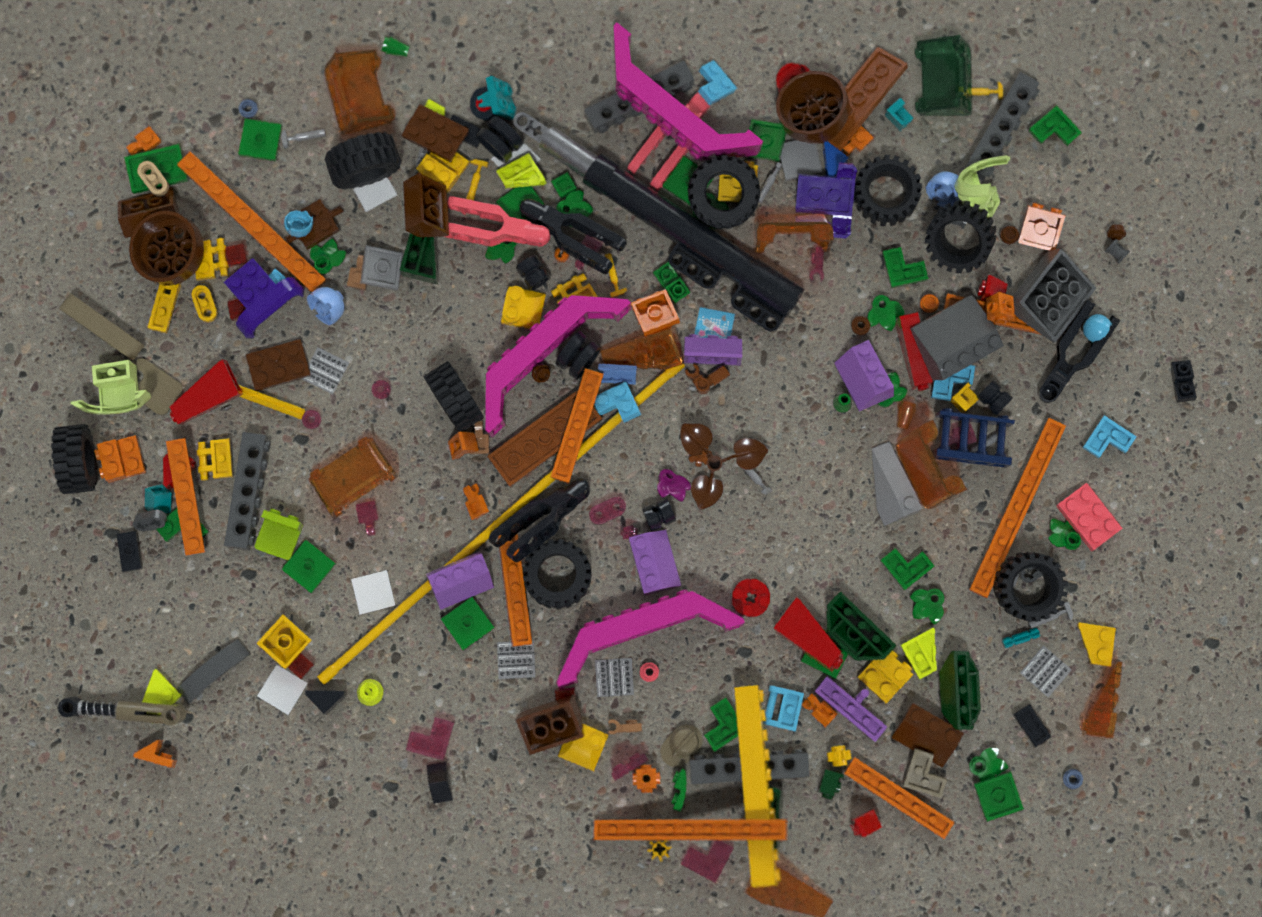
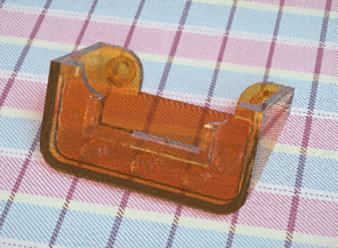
M376 50L334 53L325 65V79L338 127L342 135L389 124L395 119L394 109L389 104L384 105L376 72L381 66V60L377 56Z
M762 214L754 222V253H764L765 247L768 244H773L775 234H810L811 243L818 244L820 252H830L834 241L833 227L828 217L824 214Z
M933 420L924 423L900 439L896 445V451L922 505L927 509H933L954 500L967 490L960 477L952 475L944 478L928 446V443L934 441L938 436V429Z
M366 436L358 441L357 446L321 470L318 468L309 474L310 478L308 481L329 514L336 519L342 515L343 507L345 509L349 508L350 504L380 484L381 486L384 485L383 480H390L391 482L399 476L374 439Z

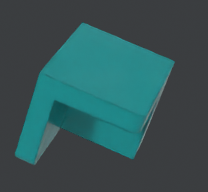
M901 98L889 107L885 114L886 118L899 131L904 129L913 120V117L904 108L905 102Z
M163 484L145 488V509L147 511L160 510L166 514L171 512V491Z

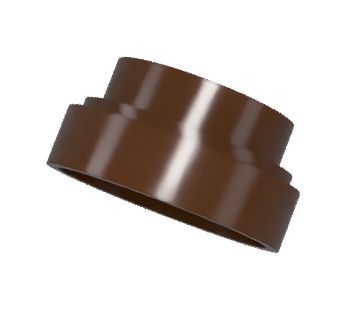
M809 71L795 76L784 85L777 98L776 112L783 129L790 137L800 142L821 144L830 141L842 130L850 114V101L844 85L837 77L823 71Z
M159 211L148 215L137 225L130 239L129 254L133 267L142 277L159 285L172 286L186 281L199 269L204 255V243L200 230L191 220L172 211Z

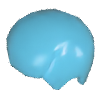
M296 210L289 212L285 216L284 228L291 236L299 238L311 232L313 217H310L307 211L301 212Z
M1101 314L1090 316L1083 325L1084 336L1092 343L1101 340L1107 335L1112 325L1111 321Z

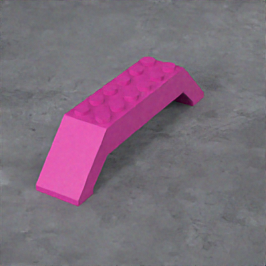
M617 22L613 27L616 94L622 100L629 101L635 111H641L645 114L646 119L650 123H656L661 127L662 133L666 136H672L675 139V143L681 148L685 147L690 151L689 154L696 160L700 159L704 162L715 156L727 155L738 158L755 156L760 153L763 141L749 129L746 133L718 134L632 64L629 48L631 33Z
M571 295L569 298L564 297L558 303L559 307L556 310H550L544 316V321L533 325L529 330L530 333L526 337H520L512 350L507 349L501 355L502 359L498 363L493 362L487 368L488 372L486 373L485 430L492 438L505 426L503 421L504 396L527 376L535 366L540 364L586 320L615 319L619 322L631 311V302L628 299L574 295Z
M686 589L677 592L676 597L669 599V596L657 599L658 603L651 605L650 602L639 605L637 610L632 611V608L621 611L620 616L614 617L609 615L603 617L602 622L596 624L595 621L583 624L584 628L580 629L557 680L558 687L560 689L578 683L577 676L588 655L696 617H701L722 627L724 632L742 627L745 623L744 619L693 591L688 592Z

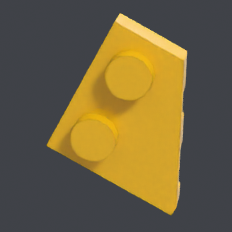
M1078 622L1077 628L1080 630L1090 664L1111 667L1116 628Z

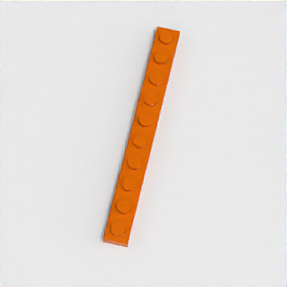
M191 151L177 164L189 178L311 293L326 282V279Z
M1051 418L1047 419L969 591L988 598L994 581L997 578L995 576L996 572H1000L1001 567L999 566L1005 561L1066 425Z
M594 820V840H787V820Z

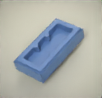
M598 365V372L604 374L601 383L621 384L626 381L627 384L636 385L637 366Z

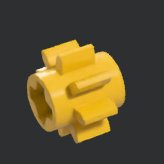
M845 745L831 747V752L827 753L828 762H833V767L848 765L847 760H851V751L846 750Z
M657 840L655 844L652 841L649 842L652 845V849H648L647 852H653L652 860L657 856L660 862H662V856L670 857L666 852L672 849V847H666L667 840L663 842ZM658 843H660L662 847H665V851H662V855H658V852H654V848L657 847Z

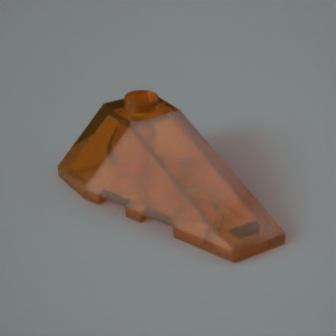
M675 325L647 336L641 334L600 351L604 364L637 366V368L642 369L659 368V370H666L684 364L681 341Z
M1118 661L1113 664L1085 719H1082L1080 730L1083 731V736L1103 740L1113 739L1117 720V713L1113 711L1119 701L1118 693L1115 691L1120 686L1122 662Z
M777 865L776 867L780 869L781 881H778V886L753 888L750 884L745 892L762 904L816 917H824L833 902Z

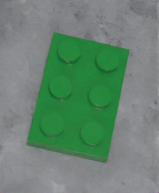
M179 144L124 157L133 194L150 191L138 175V166L145 161L154 163L167 180L169 186L188 181L187 175L177 166L183 159ZM147 170L146 175L151 174V170ZM159 184L157 189L162 188V184Z

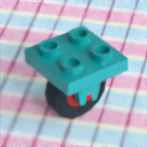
M494 76L486 77L487 86L480 87L471 96L470 109L472 114L484 121L490 120L493 116H500L508 121L514 120L516 106L512 101L511 95L513 91L509 83Z

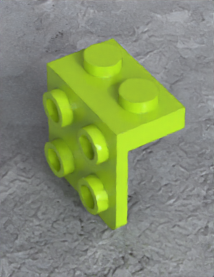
M271 508L270 511L263 510L261 517L264 519V522L257 537L255 549L289 560L293 555L304 525L298 522L299 518L288 515V517L281 516L280 511Z

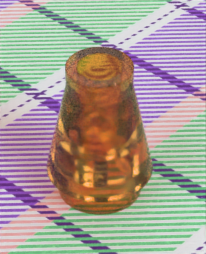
M901 400V404H898L897 427L908 429L917 410L915 409V403Z

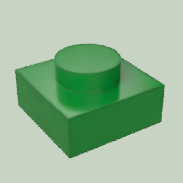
M568 173L551 181L560 199L567 196L570 192L577 190Z

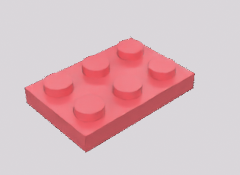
M1087 483L1056 505L1091 552L1123 529Z

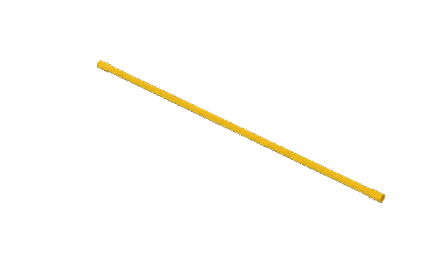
M679 358L634 397L638 407L685 367ZM619 412L582 443L577 460L623 421ZM552 471L444 566L468 557L489 539V535L493 530L531 502L556 480L551 478ZM427 580L338 660L317 676L318 679L325 685L336 676L345 665L432 589L429 581Z

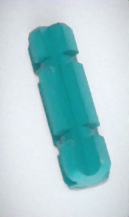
M1035 627L1029 631L1026 630L1012 635V637L1003 638L1002 644L1007 649L1013 645L1030 641V639L1039 638L1040 632Z

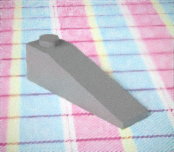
M890 442L872 448L876 509L883 525L887 526L920 512L922 507Z

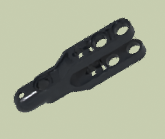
M530 198L524 199L520 203L519 212L524 219L533 224L547 227L561 251L602 274H608L613 266L612 262L563 234L561 225L571 226L585 235L605 243V246H610L618 251H623L627 245L623 237L580 213L563 214L551 206L543 205Z
M1089 299L1087 300L1056 346L1057 363L1038 392L1042 402H1054L1074 372L1088 368L1093 363L1119 324L1120 319L1112 315L1109 319L1112 325L1107 335L1091 345L1081 362L1075 365L1068 364L1065 361L1066 350L1096 306L1094 302H1091Z
M577 478L565 488L557 489L547 498L529 502L493 530L489 535V542L495 547H501L507 541L510 542L512 537L521 530L528 528L543 515L549 514L508 547L507 556L514 562H520L558 532L562 518L573 511L579 503L589 496V482L584 478Z

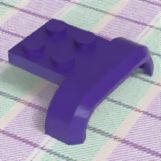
M838 162L836 176L798 174L795 212L833 215L832 238L846 239L851 235V219L857 172L854 164Z
M253 258L224 281L225 285L246 308L236 322V327L246 338H254L255 329L295 296H304V288L294 277L285 278L275 284Z

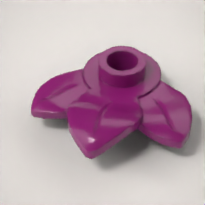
M663 469L659 473V483L657 485L659 495L664 498L670 494L678 501L683 502L686 491L691 490L689 481L683 476L676 475L669 469Z

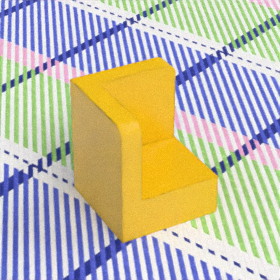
M969 383L950 400L961 413L968 411L979 400L976 398L977 395L969 388L971 386Z

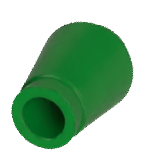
M390 36V38L385 37L381 51L387 55L407 57L410 46Z
M839 394L834 398L833 406L838 412L844 413L851 409L852 400L848 394Z

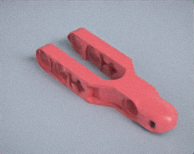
M699 92L685 105L686 108L700 119L710 108ZM658 126L630 162L627 170L635 175L642 164L646 163V158L652 150H655L666 135L660 130L661 127ZM677 146L651 181L650 187L658 192L689 150L685 147Z
M452 196L448 197L447 207L449 209L462 212L465 215L466 213L479 215L480 218L499 221L504 224L500 230L493 232L448 222L449 235L444 237L490 247L506 241L541 247L550 240L551 235L547 227L532 224L527 220L509 217L498 205Z

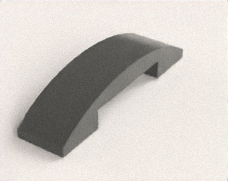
M238 639L192 673L177 690L187 703L190 704L207 687L233 666L238 665L250 653Z

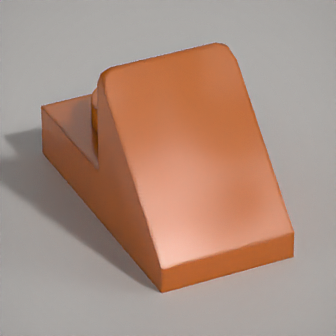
M458 432L448 441L452 460L459 459L464 454L479 451L475 434L471 432Z
M163 740L151 743L134 753L133 756L134 758L170 768H175L177 760L172 759L173 755L161 752L159 756Z

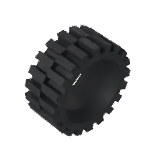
M884 155L883 159H880V156L874 158L873 162L868 161L865 167H862L855 182L854 203L858 204L856 207L858 212H864L862 217L865 219L868 217L872 218L871 223L875 224L876 221L881 222L880 226H886V223L894 226L897 221L900 223L904 222L906 217L909 218L916 209L922 194L920 193L922 183H919L921 177L919 174L915 175L916 168L913 165L910 168L907 166L909 161L906 159L902 163L899 161L900 157L896 155L894 159H890V155ZM880 177L894 178L900 182L904 189V200L899 205L891 208L879 206L870 196V184Z
M955 201L953 206L948 203L934 215L926 231L925 244H928L926 248L927 253L933 252L930 257L932 261L939 260L937 265L940 268L946 265L948 266L946 271L951 272L954 268L956 273H962L963 269H966V273L972 271L973 267L978 269L982 262L985 263L996 241V235H994L996 226H992L994 221L992 217L986 218L988 212L985 209L982 212L978 210L980 205L975 203L974 207H971L970 201H965L963 205H960V201ZM954 221L967 222L976 229L979 243L971 249H958L947 241L945 226Z
M448 361L423 376L458 432H463L484 418L471 394Z
M79 424L55 427L51 438L53 442L51 443V456L53 459V469L55 470L54 476L57 479V486L62 494L94 491L97 485V464L94 452L95 444H93V436L90 429H88V425Z
M558 539V541L548 540L547 543L541 544L531 552L525 560L523 580L526 589L537 603L546 606V608L561 609L563 607H572V604H577L581 601L580 599L586 595L588 587H590L592 576L588 558L579 546L576 547L570 541L565 542L564 539ZM552 556L566 557L576 568L574 583L562 592L549 591L539 582V568L546 559Z
M1034 552L1016 553V557H1008L1007 560L1009 562H1003L999 566L1002 568V571L996 572L995 576L999 577L998 582L994 581V587L998 588V591L994 592L995 597L1000 598L998 604L1005 608L1004 611L1025 621L1039 622L1041 619L1047 620L1051 618L1049 614L1058 613L1057 606L1063 607L1065 602L1061 598L1068 595L1067 591H1063L1064 587H1068V581L1063 580L1066 573L1059 570L1062 566L1057 562H1053V558ZM1033 567L1042 573L1045 580V590L1037 602L1024 605L1016 598L1013 584L1016 576L1022 570Z

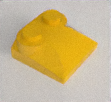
M509 286L503 306L501 324L529 330L536 323L540 324L546 294L522 289L519 286Z
M282 615L256 644L286 670L312 640L285 615Z
M583 724L584 737L562 744L558 757L594 771L609 735Z

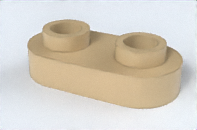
M150 161L142 162L138 166V175L154 195L162 196L166 194L169 189L167 180L154 163ZM151 170V174L146 175V171ZM159 184H162L161 189H157Z

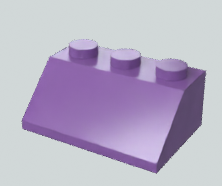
M696 334L685 337L684 363L741 365L742 339H738L736 336H727V339H723L716 335L700 338V335Z
M869 340L851 347L834 363L859 412L894 397V386Z
M666 530L647 532L629 537L644 596L681 586Z
M481 552L426 574L440 610L494 588Z

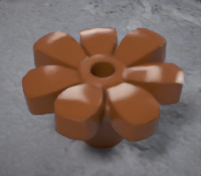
M703 450L701 455H692L688 460L690 463L695 461V466L701 467L702 462L704 465H707L708 457Z

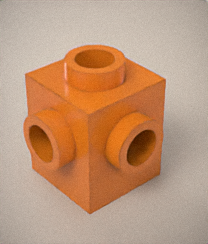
M997 292L986 299L987 320L996 322V324H1005L1015 317L1013 296Z
M640 765V769H636V773L632 774L633 786L637 785V790L641 789V793H653V789H657V784H660V772H656V768H652V765ZM644 775L650 776L649 782L645 783L643 781Z

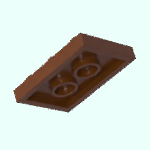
M419 104L401 136L451 163L467 137L469 129Z
M301 339L246 354L253 385L257 392L311 376Z

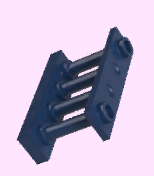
M943 408L935 414V418H943L941 446L932 451V459L1007 468L1012 465V458L1006 457L1004 449L1006 427L1015 424V420H1011L1008 416L1003 415L996 418L953 412V409ZM950 420L961 421L960 445L957 451L950 450V447H948ZM969 422L980 423L978 451L976 453H971L967 449ZM988 424L998 425L997 452L994 455H987L986 452Z

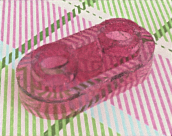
M620 497L606 500L591 508L589 512L590 520L595 525L605 524L622 516L626 510V504ZM615 504L620 506L618 511L613 510ZM596 513H602V518L597 519L595 517Z

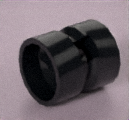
M536 255L526 258L516 266L517 272L522 278H525V284L530 291L541 287L550 279L547 271L541 268L542 263Z
M995 380L976 397L984 405L989 404L990 411L996 416L1013 399L1008 392H1001V386Z
M667 498L657 502L656 506L649 505L642 508L651 532L661 528L663 523L668 525L676 521Z

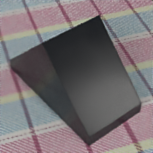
M305 690V695L323 714L327 715L347 696V692Z
M446 761L427 765L428 785L433 804L453 800Z

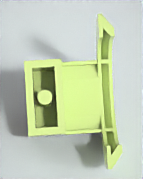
M1006 155L987 158L964 169L955 182V190L962 204L965 201H970V206L974 207L976 203L980 205L979 211L982 212L985 209L988 212L987 219L992 217L1000 204L996 186H991L990 183L980 184L977 171L990 166L1008 164L1010 157Z
M130 360L92 366L93 384L99 388L100 406L87 404L83 400L72 401L71 404L91 414H120L141 408L151 399V394L147 390L138 391L137 367Z

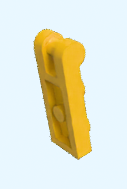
M181 283L172 286L159 285L147 327L149 330L167 334L177 296L181 289ZM166 289L171 290L170 295L165 294Z

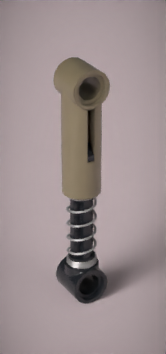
M69 697L62 699L57 707L59 714L65 718L84 716L85 714H88V716L96 715V717L103 715L104 717H116L120 721L166 725L181 723L186 718V710L180 704L170 705L119 701L117 704H112L111 702L104 704V702L96 703L95 701L94 703H89V701L86 702L78 697ZM69 702L73 705L72 712L68 709ZM172 710L177 714L176 719L171 717ZM147 712H156L161 714H147Z

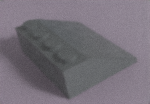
M1062 248L1047 251L1013 295L1015 315L1055 343L1096 290V287Z
M973 295L965 297L910 328L932 380H945L1004 346L996 327L990 320H987L986 313Z

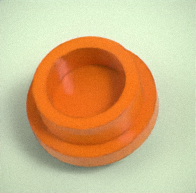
M926 294L920 300V307L926 313H933L939 307V300L933 294Z

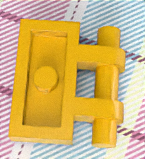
M223 238L216 239L217 246L212 247L211 240L203 241V260L199 269L195 272L197 281L216 278L215 271L220 270L221 276H228L227 269L229 268V263L226 261L225 254L227 246L224 245ZM214 254H218V263H214Z
M584 273L571 277L572 280L563 285L559 284L556 286V289L550 291L554 298L560 294L563 298H569L571 295L597 297L590 283L584 287L582 286L581 282L587 280ZM576 286L577 290L568 295L566 291Z
M229 438L210 440L211 448H206L205 442H198V450L196 452L199 457L200 466L198 467V473H200L201 481L208 480L209 472H213V479L233 477L231 440ZM208 455H211L212 465H207Z

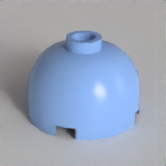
M948 171L934 175L926 186L929 198L931 200L933 198L938 200L939 203L937 205L943 208L948 203L953 206L955 201L961 202L955 190V182L959 176Z
M321 287L307 296V302L311 311L315 309L318 313L315 316L324 324H334L343 315V296L338 290L335 291L329 287Z

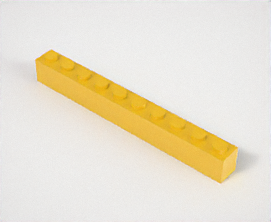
M758 685L734 687L746 819H775V810L771 808V800H774L773 789H769L772 773L771 769L767 767V761H770L769 749H766L765 741H768V731L764 729L763 721H766L765 709L762 710V702H765L764 690H761ZM748 840L751 885L753 888L778 886V881H781L780 869L776 867V861H779L778 848L775 849L774 845L776 840Z

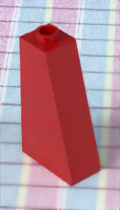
M916 312L899 316L895 327L912 390L918 389V391L929 389L933 380L910 328L920 323L919 314Z
M222 359L217 362L170 406V416L174 422L185 424L243 395L228 361Z
M796 597L774 626L775 632L832 672L834 669H838L843 662L841 651L801 600Z

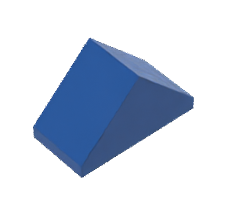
M828 141L824 142L823 155L826 176H836L838 162L847 163L849 157Z

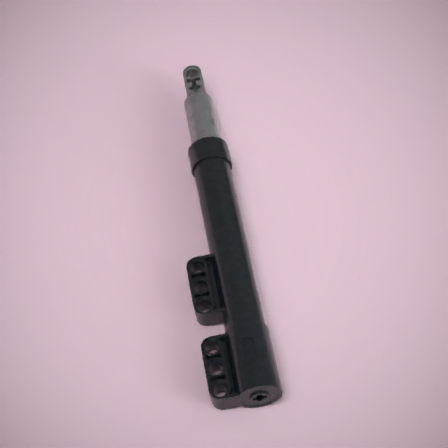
M524 112L515 115L514 125L539 142L540 149L582 176L583 184L599 195L606 196L676 243L668 257L669 264L673 268L708 290L714 289L723 276L738 285V289L731 299V305L734 309L767 331L775 332L780 328L805 291L803 287L758 257L754 258L620 168L621 166L603 153L599 156L595 155L555 127L549 129ZM527 117V124L520 126V119ZM535 130H540L542 134L538 135ZM676 255L682 256V263L679 265H675L673 262V258ZM692 265L698 267V272L694 276L689 274V268ZM707 276H712L714 279L711 286H706L704 283V279ZM738 297L745 299L743 307L736 306L735 301ZM755 307L761 310V314L757 318H753L751 315V310ZM769 318H775L777 321L776 326L772 329L767 327V320Z

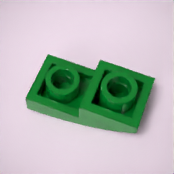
M669 262L652 272L662 288L666 289L674 303H677L691 293Z
M683 769L680 772L676 771L672 780L675 783L674 788L681 790L679 794L675 793L671 804H674L673 809L679 812L684 803L687 785L686 771Z

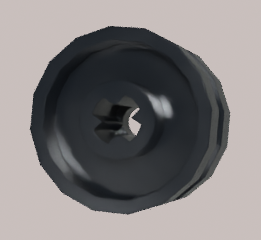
M493 116L487 122L488 129L481 128L476 134V138L496 159L507 163L512 158L511 150L518 151L524 145V142L511 126L501 118Z
M579 331L562 349L555 364L563 370L569 368V375L578 380L583 376L585 368L589 369L594 363L602 347L594 341L588 343V336Z

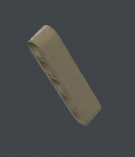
M71 293L59 307L69 317L132 361H134L144 347L135 338Z

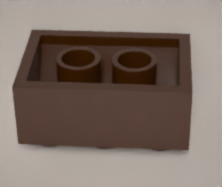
M417 173L404 181L405 231L417 237L448 236L446 186L421 173Z
M170 187L167 193L162 196H156L151 192L118 201V221L125 238L131 237L137 225L152 213L172 211L179 214L173 187Z
M574 695L520 712L515 719L529 755L584 737L581 712Z
M912 703L909 705L891 738L912 751L916 748L933 753L932 762L943 768L955 751L964 733L960 730H955L950 724Z

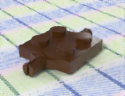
M321 199L300 210L301 212L307 211L309 216L313 217L311 232L304 237L297 238L288 235L284 238L288 244L298 239L309 250L340 232L335 224L334 217L343 213V210L339 205L329 211Z

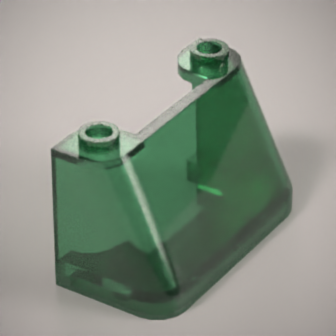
M960 34L917 41V48H915L914 53L916 59H919L922 63V97H919L918 101L915 102L916 112L920 116L971 115L972 54L969 43Z

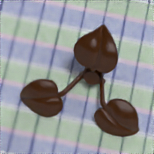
M684 423L681 427L680 437L685 451L690 455L698 456L704 450L709 458L707 460V467L711 470L710 477L700 475L691 484L692 496L700 510L714 505L722 496L723 483L719 479H713L714 472L722 467L723 462L737 457L736 462L739 467L745 470H752L760 465L768 453V448L760 441L752 438H743L734 444L733 448L736 454L722 459L719 455H711L706 448L711 445L713 440L712 432L707 426L697 423Z

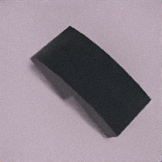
M1191 360L1171 362L1176 402L1195 401L1197 395L1193 383L1194 373Z

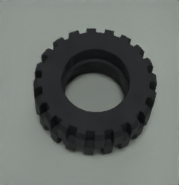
M376 132L350 138L332 147L325 156V163L334 186L339 189H355L356 187L360 188L365 185L374 184L396 173L400 168L401 159L393 137L385 132Z
M727 155L712 157L701 163L690 178L688 186L690 207L696 217L708 226L718 229H730L739 226L752 216L758 206L760 183L754 170L745 161ZM718 175H730L741 185V200L730 210H718L707 200V185L711 179Z

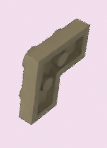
M915 748L903 786L942 798L947 778L929 773L934 754Z

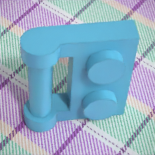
M769 685L768 691L770 694L766 708V721H763L764 725L795 732L804 693ZM777 694H782L783 698L778 721L772 720Z

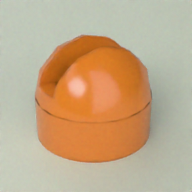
M556 248L554 251L556 261L560 263L566 262L569 255L563 252L561 258H559L561 250Z

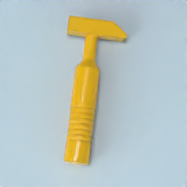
M999 81L998 90H990L989 88H960V96L998 93V99H1003V85Z
M477 159L470 161L471 164L478 167L477 171L473 174L466 198L473 201L481 177V167L488 168L489 164L486 161Z
M611 253L605 254L604 257L613 264L609 271L611 283L614 284L615 291L610 292V296L614 298L624 295L628 289L619 290L617 284L618 277Z

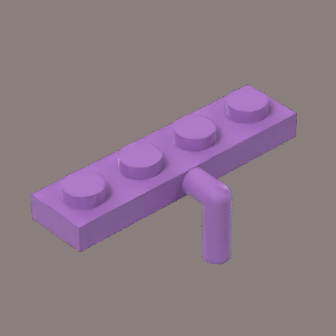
M826 677L814 691L872 741L876 742L886 730L887 726L861 705V702L869 695L868 690L860 691L854 699L829 677Z

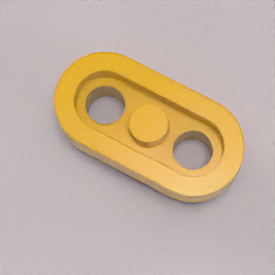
M196 286L192 290L191 296L197 314L203 322H213L217 318L218 311L211 291L206 286ZM204 293L205 298L200 299V294ZM211 311L210 316H205V313Z

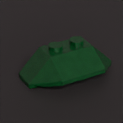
M841 591L827 604V634L855 661L884 660L896 648L897 645Z
M951 651L939 671L941 712L955 730H973L974 724L981 712L979 671L971 659L969 651Z

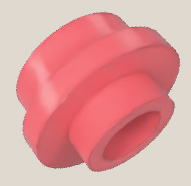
M645 663L640 668V676L646 682H653L659 676V669L654 663ZM649 668L653 670L651 676L646 675V670Z

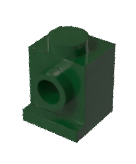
M824 769L818 793H822V798L833 800L835 793L839 794L842 782H839V778L843 779L844 774Z

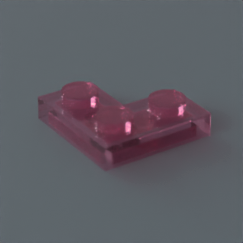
M435 717L430 736L411 731L406 750L444 761L454 722Z
M639 752L629 758L631 762L625 765L621 762L612 768L614 772L611 773V776L617 781L648 761L644 753L642 755Z
M715 840L706 856L689 847L681 865L716 883L734 848L720 840Z

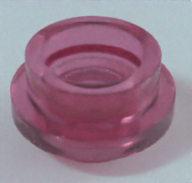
M378 380L372 385V394L377 399H385L390 395L391 387L388 382ZM380 386L384 387L383 392H378Z
M308 410L302 417V423L308 429H315L321 423V416L315 410ZM310 417H315V421L313 423H309L308 420Z
M630 525L623 527V532L619 534L622 535L624 540L638 535L637 531L639 530Z

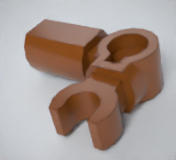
M693 364L696 370L695 373L691 374L687 369L685 370L686 376L689 379H693L692 383L700 394L708 393L710 386H715L730 376L724 365L708 374L707 378L699 374V367L696 364Z

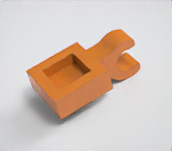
M149 126L135 136L137 142L129 144L126 148L131 155H135L143 149L145 152L151 151L162 142Z
M861 126L848 141L850 143L843 148L842 153L849 156L855 149L861 152L874 137Z
M477 484L471 487L468 485L463 488V492L468 499L465 505L472 520L478 519L489 512L482 494L478 495L479 487Z
M812 693L802 703L805 709L813 710L811 714L824 727L838 715L825 701L821 703Z

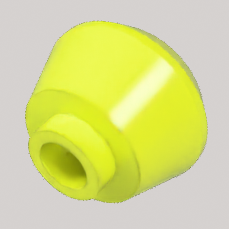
M367 679L358 686L357 697L364 705H376L383 698V687L376 680Z

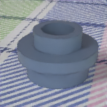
M250 99L243 100L239 105V112L245 118L255 116L258 111L257 104ZM247 107H252L251 111L246 112L245 109Z
M1071 769L1065 772L1063 782L1066 787L1077 789L1083 783V776L1078 770ZM1072 775L1076 778L1074 783H1071L1069 780Z

